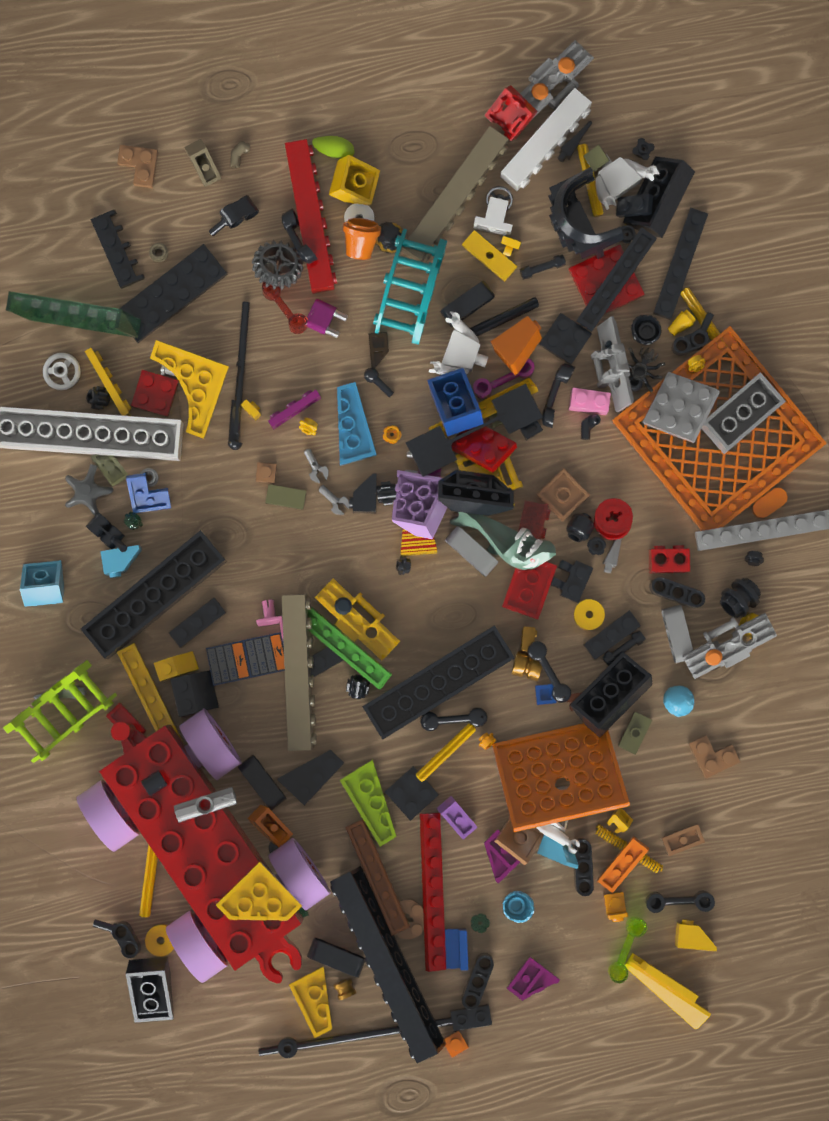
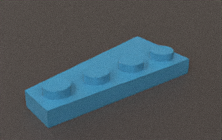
M356 382L337 387L340 466L376 456Z

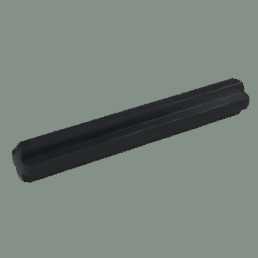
M533 297L470 329L476 336H479L538 308L539 302L536 297Z

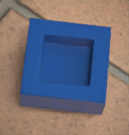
M552 684L535 686L537 705L556 703L551 694Z

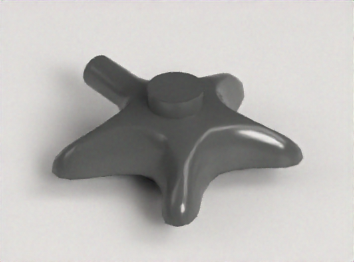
M90 464L84 480H77L70 475L65 477L66 482L73 488L75 493L65 503L67 508L84 504L93 515L99 512L96 506V499L111 494L113 488L102 487L95 483L94 477L98 466Z

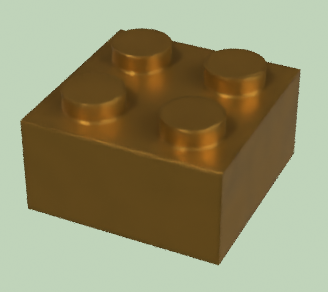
M522 627L520 651L527 652L529 644L535 641V638H537L536 627Z

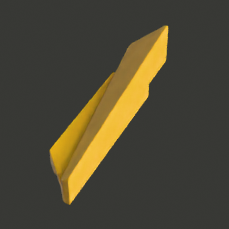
M634 953L631 954L625 967L694 1029H698L710 1017L711 1013L695 1003L699 997L696 993Z

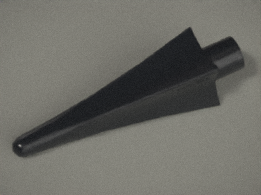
M589 121L572 139L561 147L560 155L557 157L559 161L564 162L566 158L570 160L579 142L592 125V121Z

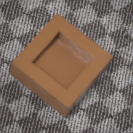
M257 462L256 482L275 484L277 464Z

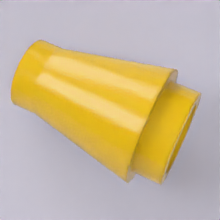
M686 309L684 312L681 311L667 329L675 337L680 332L693 326L696 319Z

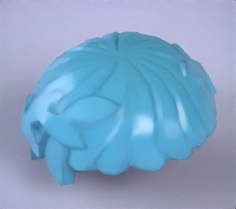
M673 686L664 693L663 703L666 709L677 717L688 715L694 707V695L687 687Z
M514 891L509 893L503 900V913L508 919L517 923H523L532 917L534 902L526 893Z

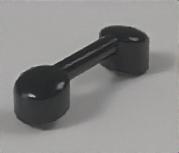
M292 208L283 213L281 216L282 224L300 258L307 264L318 260L306 244L302 245L294 230L300 226L294 209Z
M564 363L555 373V378L542 412V423L546 427L553 428L555 409H552L558 389L561 382L568 383L576 368L575 366Z
M540 641L532 642L528 646V655L534 660H539L553 685L551 693L553 699L559 703L567 702L571 697V689L568 685L560 683L546 659V645Z
M474 708L469 714L443 717H438L433 712H427L422 715L420 723L426 731H434L440 724L470 722L475 727H481L486 724L488 716L482 708Z
M704 890L698 891L694 896L664 898L660 893L653 892L647 896L645 903L648 910L652 913L661 912L665 905L695 904L700 911L708 912L714 908L715 899L708 891Z

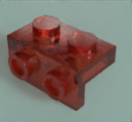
M525 500L518 532L524 527L530 530L534 538L544 539L547 528H543L544 522L549 520L551 512L548 509V504H539Z

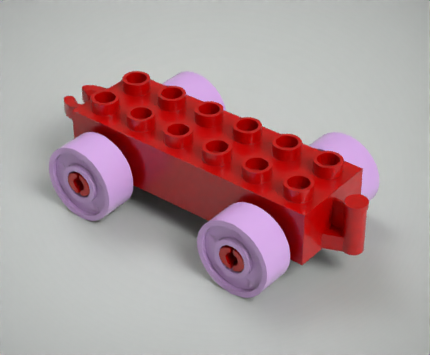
M202 709L179 725L188 743L186 746L171 725H165L147 737L136 730L135 726L131 723H115L111 728V736L114 740L121 741L124 754L99 771L104 780H100L77 796V803L87 822L100 840L113 852L130 842L140 833L145 838L193 909L166 926V933L176 953L201 983L206 982L227 967L229 963L234 971H236L255 957L260 964L263 975L269 981L277 984L281 983L283 975L273 967L272 958L276 953L283 952L289 956L290 964L294 970L301 968L302 955L300 950L289 940L287 934L301 925L304 918L297 911L288 921L229 920L216 904L260 861L271 873L272 871L228 807L182 822H178L174 811V805L217 792L200 767L204 766L214 779H220L242 763L233 745L206 709ZM159 770L167 786L150 796L141 780ZM203 799L201 801V808L209 810L211 807L210 801ZM294 838L268 855L277 872L275 877L303 905L302 908L304 910H308L331 893L311 858Z

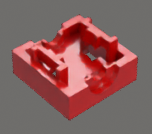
M510 85L503 90L484 116L491 123L501 126L504 131L503 135L510 141L517 139L538 111ZM504 102L508 106L505 108V110L502 109L503 107H505L503 105Z

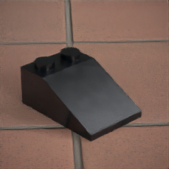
M168 957L129 960L126 979L134 1022L173 1020L171 973Z

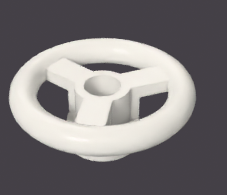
M56 353L50 356L43 366V377L46 383L56 390H67L73 387L80 378L81 369L79 362L75 357L67 353ZM60 358L66 359L64 363L56 362L52 368H49L53 361ZM72 363L75 368V375L70 381L67 373L68 367ZM64 368V372L59 374L58 370ZM49 374L62 378L64 384L54 383L50 379Z

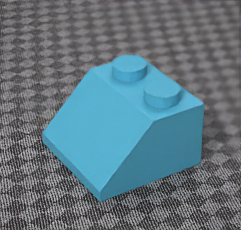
M61 560L23 564L20 592L25 607L63 603L64 580Z

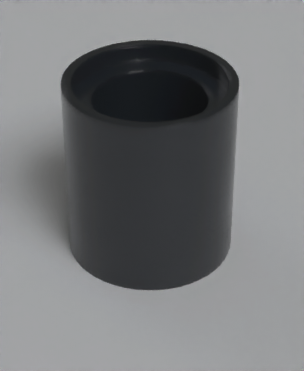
M159 770L141 780L150 796L167 786Z

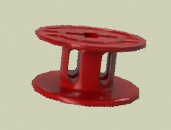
M611 498L599 504L595 512L594 525L600 536L608 540H617L626 536L630 531L633 513L631 507L621 499ZM610 517H613V519L617 518V521L610 520Z

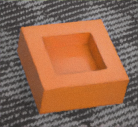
M455 1031L444 1038L446 1042L445 1047L452 1058L469 1048L460 1031Z

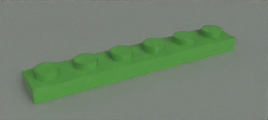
M311 606V610H308V617L312 618V629H309V631L376 688L381 689L392 673Z

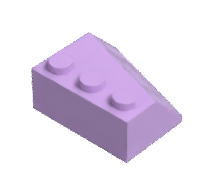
M397 470L398 482L395 487L396 499L393 504L392 521L415 536L433 539L447 509L437 499L438 481L443 478L429 475L422 477L421 474Z

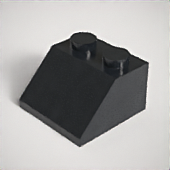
M210 670L170 679L179 717L196 714L202 709L208 711L219 708Z

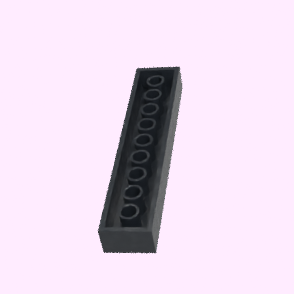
M361 866L330 881V888L333 895L337 896L340 902L341 912L348 919L349 929L356 935V943L359 949L363 950L366 956L365 962L374 973V981L383 992L384 1002L387 1005L389 1004L391 1008L392 1019L395 1023H398L401 1029L400 1035L409 1046V1054L418 1064L437 1055L446 1046V1042L395 936L391 935L370 884Z

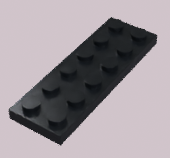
M203 244L115 311L114 314L135 341L139 343L228 274Z

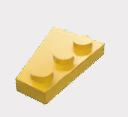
M324 966L289 984L314 1038L332 1029Z

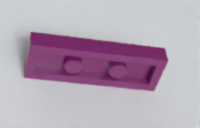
M317 390L305 392L302 395V399L297 402L295 400L286 405L287 409L284 411L273 413L270 416L271 419L268 420L273 430L319 401L321 397Z

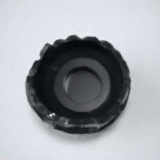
M652 315L636 317L631 325V333L634 340L644 345L653 344L660 338L662 333L660 322Z

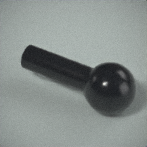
M375 368L365 370V380L369 383H374L390 398L394 392L379 378L378 371Z

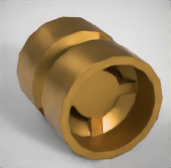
M517 651L511 674L519 677L526 675L527 679L538 681L542 666L539 660L530 658L528 653Z

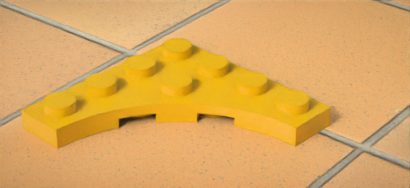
M156 340L150 359L165 366L180 381L189 405L186 432L204 439L229 366Z

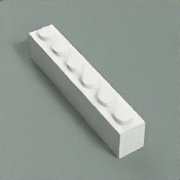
M574 88L501 171L500 177L516 191L521 187L524 189L530 182L529 177L533 173L536 175L541 170L543 161L545 159L548 161L555 152L553 150L557 145L561 147L567 139L565 136L577 129L579 126L578 121L581 118L585 119L590 114L592 102Z

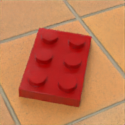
M485 426L453 442L451 448L454 452L493 473L515 451L517 444ZM471 429L462 431V432H460L457 436H459V435H461V434H463V433H465V432H467V431H469V430H471Z
M545 562L533 569L522 570L515 568L502 608L538 620L557 565Z

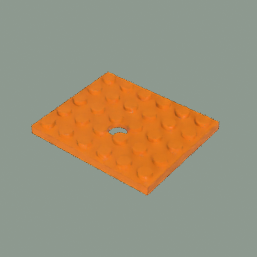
M583 723L492 744L514 832L630 806L608 730L601 737H598ZM559 778H565V780L570 782V786L565 790H559L555 787V783Z

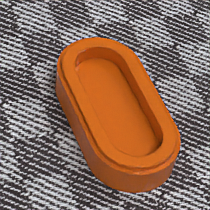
M774 488L754 502L752 505L753 514L757 518H765L787 502L788 496L786 491L782 488Z

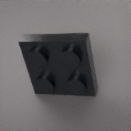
M560 313L539 345L567 364L572 365L592 333Z
M414 766L385 791L388 797L410 821L439 796L426 779L421 782L416 777L418 771Z

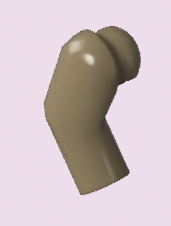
M241 141L232 149L230 165L232 168L240 167V156L250 151L249 143Z

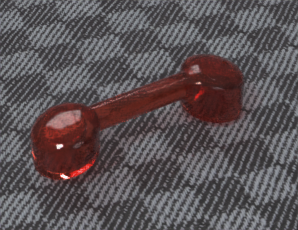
M263 282V296L270 301H275L288 318L289 330L294 334L304 333L308 327L306 316L300 313H292L280 297L281 289L279 286L274 290L272 285L266 288V282Z

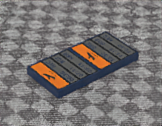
M281 632L206 648L213 686L285 671L284 642Z

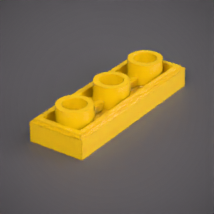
M475 230L462 243L466 250L504 282L517 269V266ZM491 254L493 258L488 259L486 255Z

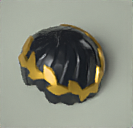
M384 222L379 225L381 227V235L377 238L376 244L382 252L392 254L397 250L395 246L397 235L401 236L403 229L396 223Z

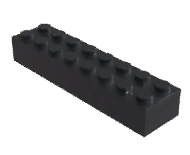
M200 530L80 630L104 659H110L227 561Z
M494 625L362 707L383 740L515 659Z

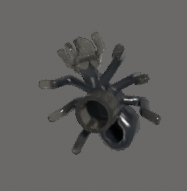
M641 347L639 355L642 362H639L632 348H628L632 360L636 363L634 366L628 364L629 368L632 369L629 380L633 392L639 391L642 388L643 381L649 391L653 392L651 385H649L646 379L647 376L652 379H663L662 376L653 375L647 371L657 370L665 366V362L659 363L656 366H647V364L656 361L659 356L657 353L655 358L652 359L654 357V349L649 353L648 347L642 354L644 347Z

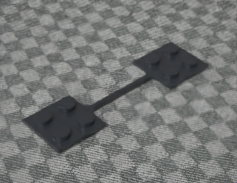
M524 384L491 400L497 411V417L453 439H447L441 427L438 426L406 442L422 477L456 461L457 458L451 448L452 443L489 424L501 421L508 434H511L543 418L527 385Z

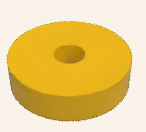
M586 599L577 604L573 616L580 628L593 630L603 623L605 612L599 602ZM587 611L592 612V618L586 617Z
M166 924L155 925L146 934V948L155 956H166L174 950L166 933V926H168ZM158 937L164 938L163 944L158 942Z

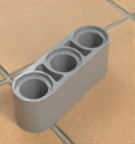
M459 526L445 539L456 552L485 577L499 563Z
M677 605L661 610L675 663L684 662L682 656L693 651L682 606Z

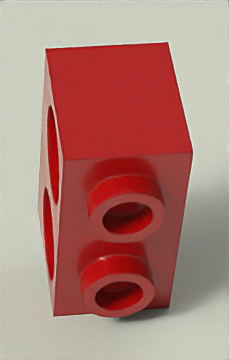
M660 545L654 546V549L649 550V574L690 572V548L684 549V545H674L673 549H665V546ZM657 554L664 557L663 564H658L655 561ZM676 554L683 556L682 564L675 562L674 557Z

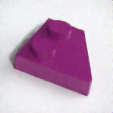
M497 829L484 842L495 880L499 884L520 861L494 842L500 833Z
M529 956L506 988L523 1001L531 997V995L558 983L560 979Z

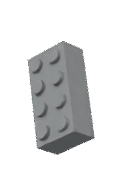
M760 372L706 419L702 430L725 454L786 401Z

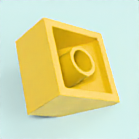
M347 155L337 161L329 195L343 202L372 205L380 170L351 155Z

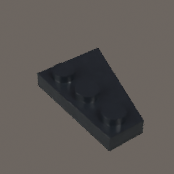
M329 750L277 778V780L305 806L344 762L332 750Z

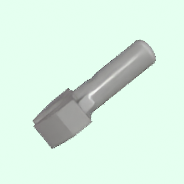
M306 449L304 454L312 467V473L309 476L312 481L320 484L317 478V470L324 474L326 480L328 479L329 471L326 466H319L311 449Z
M324 485L319 488V492L333 504L331 511L334 514L344 515L338 509L337 503L344 504L350 509L349 501L345 496L337 498Z

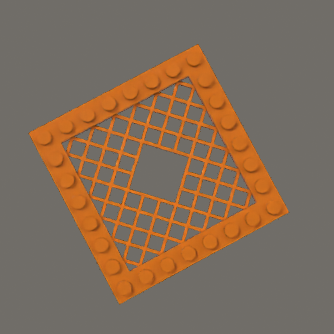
M731 326L672 373L693 381L703 373V381L696 382L715 386V389H719V387L729 388L728 398L717 397L713 409L710 411L711 413L717 409V400H729L732 388H743L746 385V379L750 382L760 372L784 398L786 402L774 411L777 416L769 415L766 418V428H754L751 433V440H740L737 443L736 452L728 451L723 454L721 450L699 448L701 431L697 436L696 448L686 447V440L684 439L683 446L672 445L673 435L658 429H647L645 424L644 428L642 427L640 422L644 420L664 379L652 388V392L648 391L612 420L701 531L724 527L827 444ZM701 355L702 358H705V367L698 372L690 371L687 362L692 357ZM721 360L731 361V371L720 370ZM718 361L717 370L708 369L711 365ZM734 364L741 372H734ZM707 372L717 373L716 383L706 382ZM720 373L730 374L729 384L719 383ZM733 375L743 376V386L732 385ZM770 419L780 420L779 430L769 429ZM783 423L790 431L782 430ZM755 431L765 432L764 442L754 441ZM647 432L657 433L656 442ZM768 432L778 433V443L768 442ZM660 434L670 435L669 445L659 444ZM782 434L792 435L791 445L781 444ZM740 442L750 443L749 454L739 453ZM754 444L764 445L763 455L753 454ZM767 445L777 446L776 456L766 455ZM660 447L669 448L668 457ZM781 447L790 448L780 456ZM672 448L682 449L681 459L671 458ZM685 450L696 451L695 461L684 460ZM699 451L709 452L708 462L698 461ZM712 453L722 454L721 464L711 463ZM726 454L736 455L735 465L725 464ZM739 456L749 457L748 467L738 466ZM752 457L763 458L762 468L752 467ZM766 459L775 460L765 468ZM672 462L681 463L680 472ZM684 463L694 464L693 474L683 473ZM697 465L708 466L707 476L697 475ZM711 466L721 467L720 477L710 476ZM724 468L734 469V479L723 478ZM738 469L748 470L747 480L737 479ZM751 471H760L758 475L750 480ZM684 477H693L692 487ZM696 478L706 479L705 489L695 488ZM710 479L720 480L719 491L709 490ZM723 481L733 482L732 492L722 491ZM736 482L746 483L743 487L736 491ZM696 491L705 492L704 501L700 498ZM708 493L718 494V504L707 503ZM722 494L732 495L721 504ZM708 506L717 507V508H715L713 511H711Z

